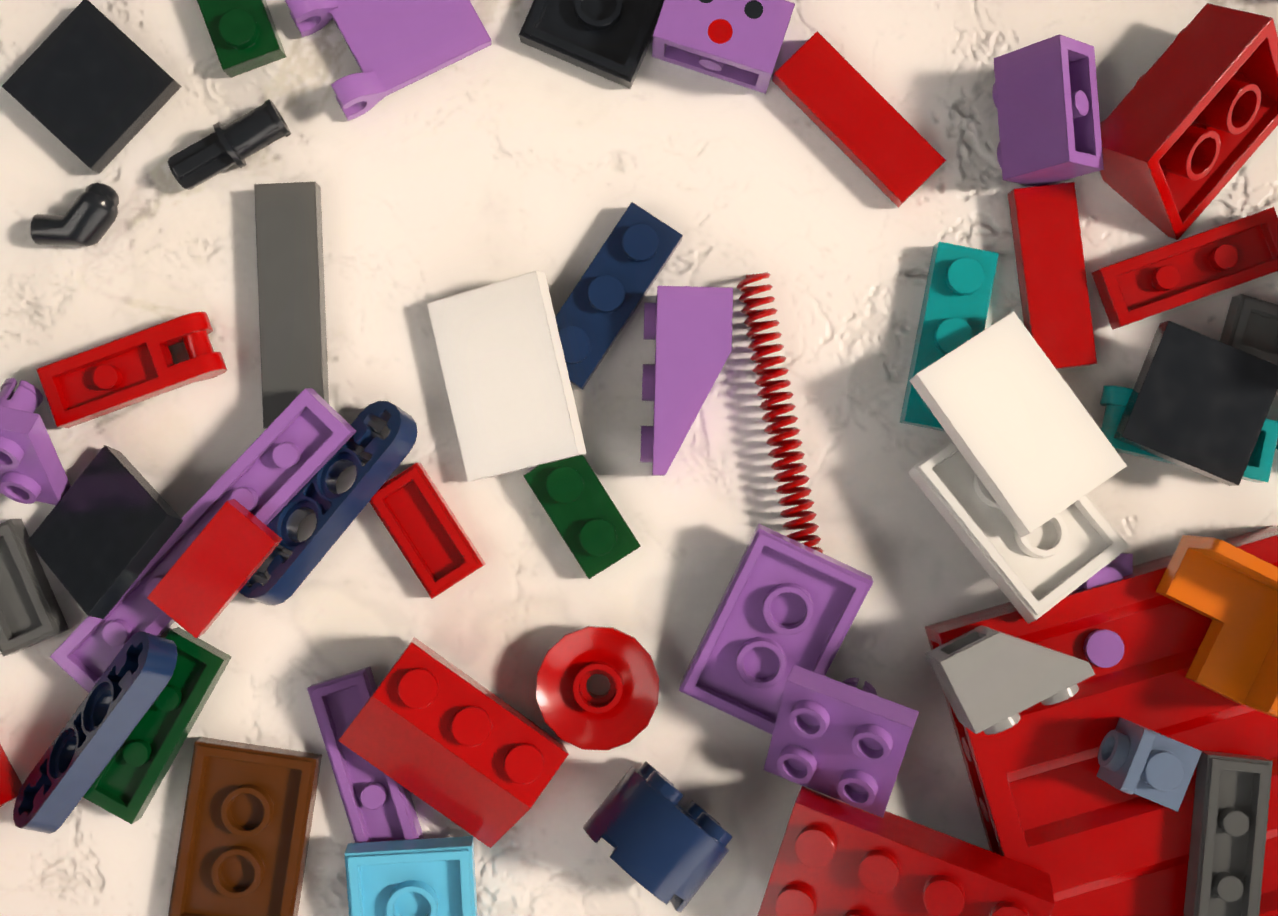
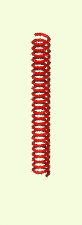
M765 272L746 275V279L739 282L736 288L744 292L738 300L747 304L741 310L743 314L749 316L743 324L751 327L745 336L755 339L749 344L748 348L752 351H758L752 355L750 360L754 363H761L752 370L757 375H763L757 378L755 384L760 387H766L757 394L760 398L768 399L762 402L759 407L763 410L771 411L764 414L761 419L765 422H776L768 425L764 432L779 435L769 438L766 443L770 446H781L771 450L768 455L772 458H784L774 462L771 468L774 470H787L776 474L773 480L776 482H790L778 486L775 491L779 494L796 493L779 499L777 503L781 506L798 505L783 510L780 513V516L783 518L801 517L784 523L782 528L785 530L804 529L786 536L795 541H807L802 544L823 553L824 550L821 548L811 547L818 544L821 538L817 535H809L814 533L819 526L815 523H806L813 520L817 514L812 511H803L812 507L814 502L810 499H800L808 496L812 490L808 487H797L807 483L810 478L806 475H794L805 471L807 465L803 463H792L802 459L805 454L801 451L786 452L800 447L803 442L799 439L783 440L797 435L800 429L796 427L780 428L797 421L798 417L794 415L778 416L794 410L796 406L792 403L775 404L792 398L794 394L792 392L769 393L788 387L791 384L789 380L767 381L785 375L789 370L787 368L764 369L785 362L787 359L785 356L762 357L782 350L784 345L759 346V344L780 338L782 334L780 332L754 334L779 325L780 322L778 320L752 322L776 314L777 309L750 310L754 307L771 303L775 298L773 296L747 298L771 290L773 286L770 284L745 286L758 280L767 279L771 274Z

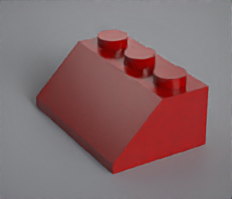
M1207 3L1187 27L1179 32L1173 43L1153 66L1139 78L1132 90L1112 113L1100 123L1104 170L1099 172L1103 181L1170 238L1179 240L1278 126V35L1273 18Z
M415 637L338 740L489 848L531 809L569 755L562 742Z

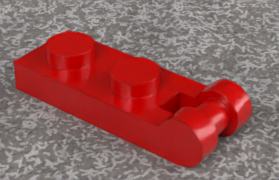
M189 313L36 369L56 426L70 428L193 382L208 380L225 373L227 368L221 352H214L208 336L213 329L207 313ZM184 342L190 359L174 364L169 346Z

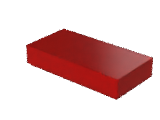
M415 463L384 483L369 501L431 599L486 565L421 463Z
M235 499L228 500L147 596V599L193 637L198 638L208 630L283 539Z

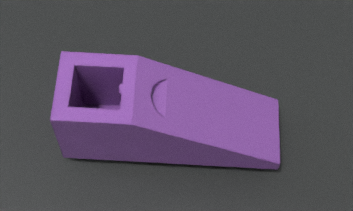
M657 286L656 303L644 302L643 340H655V364H643L642 401H654L653 426H641L640 463H652V476L666 475L732 351L733 288Z

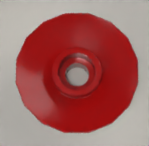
M587 626L566 634L548 650L537 673L536 700L544 721L561 740L583 750L607 751L631 742L648 726L658 705L659 676L651 655L635 637L614 627ZM602 674L609 679L610 689L605 694L595 695L589 691L587 680L592 675Z

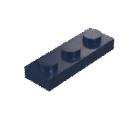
M631 202L555 317L570 382L582 390L682 241V234L633 202Z

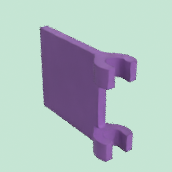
M285 0L291 11L290 15L302 37L321 30L333 19L360 67L362 73L344 76L331 84L336 94V100L348 121L365 114L384 97L492 45V40L470 0Z

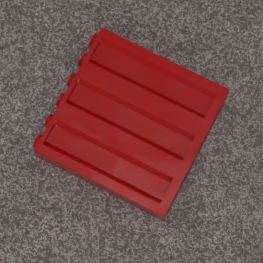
M1269 526L1223 540L1278 567V526ZM1173 555L1133 566V574L1124 576V579L1090 589L1083 588L1073 591L1040 618L1029 624L1013 604L1007 602L925 626L931 650L983 625L1087 661L1095 675L1077 683L1079 691L1067 700L1053 705H1043L1042 702H1039L1019 712L1021 719L1017 724L1007 730L991 735H986L983 731L975 734L961 724L945 695L990 851L1050 874L1055 901L1051 916L1184 915L1197 765L1178 812L1134 793L1130 795L1106 783L1096 776L1100 768L1098 752L1104 737L1109 731L1115 730L1120 717L1198 750L1261 756L1273 761L1259 916H1278V718L1242 706L1185 677L1209 629L1212 619L1156 592ZM1107 629L1121 637L1124 644V654L1119 663L1109 668H1102L1088 661L1084 654L1083 646L1086 637L1092 631Z

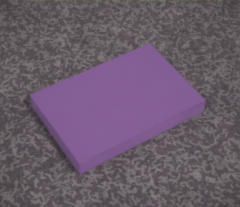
M758 523L680 682L679 691L773 734L785 683L793 665L823 676L826 675L873 584L872 576Z

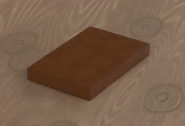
M201 737L195 741L168 916H298L322 754Z

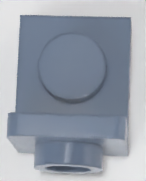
M1120 717L1115 730L1109 731L1100 745L1098 752L1100 768L1096 776L1122 792L1130 795L1134 793L1178 812L1202 751Z

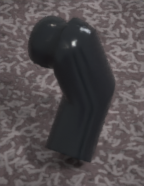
M90 184L86 187L84 193L78 196L66 215H34L31 221L33 241L37 245L87 247L97 244L118 215V194L106 184Z

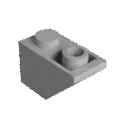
M983 625L925 653L958 721L975 734L983 731L986 735H991L1007 730L1020 721L1019 712L1039 702H1042L1043 705H1053L1067 700L1079 691L1077 683L1095 675L1090 663Z

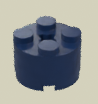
M645 761L639 770L634 767L628 770L586 822L583 829L595 843L602 837L615 849L610 855L614 862L651 894L666 905L670 901L675 910L681 913L729 852L726 845L733 836L693 800L685 809L682 808L678 802L684 795L665 776Z

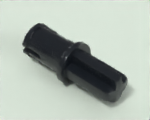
M268 99L263 105L226 126H223L220 122L214 124V133L171 156L167 162L171 173L184 189L191 190L235 164L240 168L246 166L245 158L278 139L289 136L291 131L274 103Z

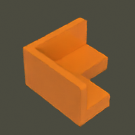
M1183 535L1156 592L1212 619L1209 629L1185 677L1242 706L1278 718V567L1221 539Z

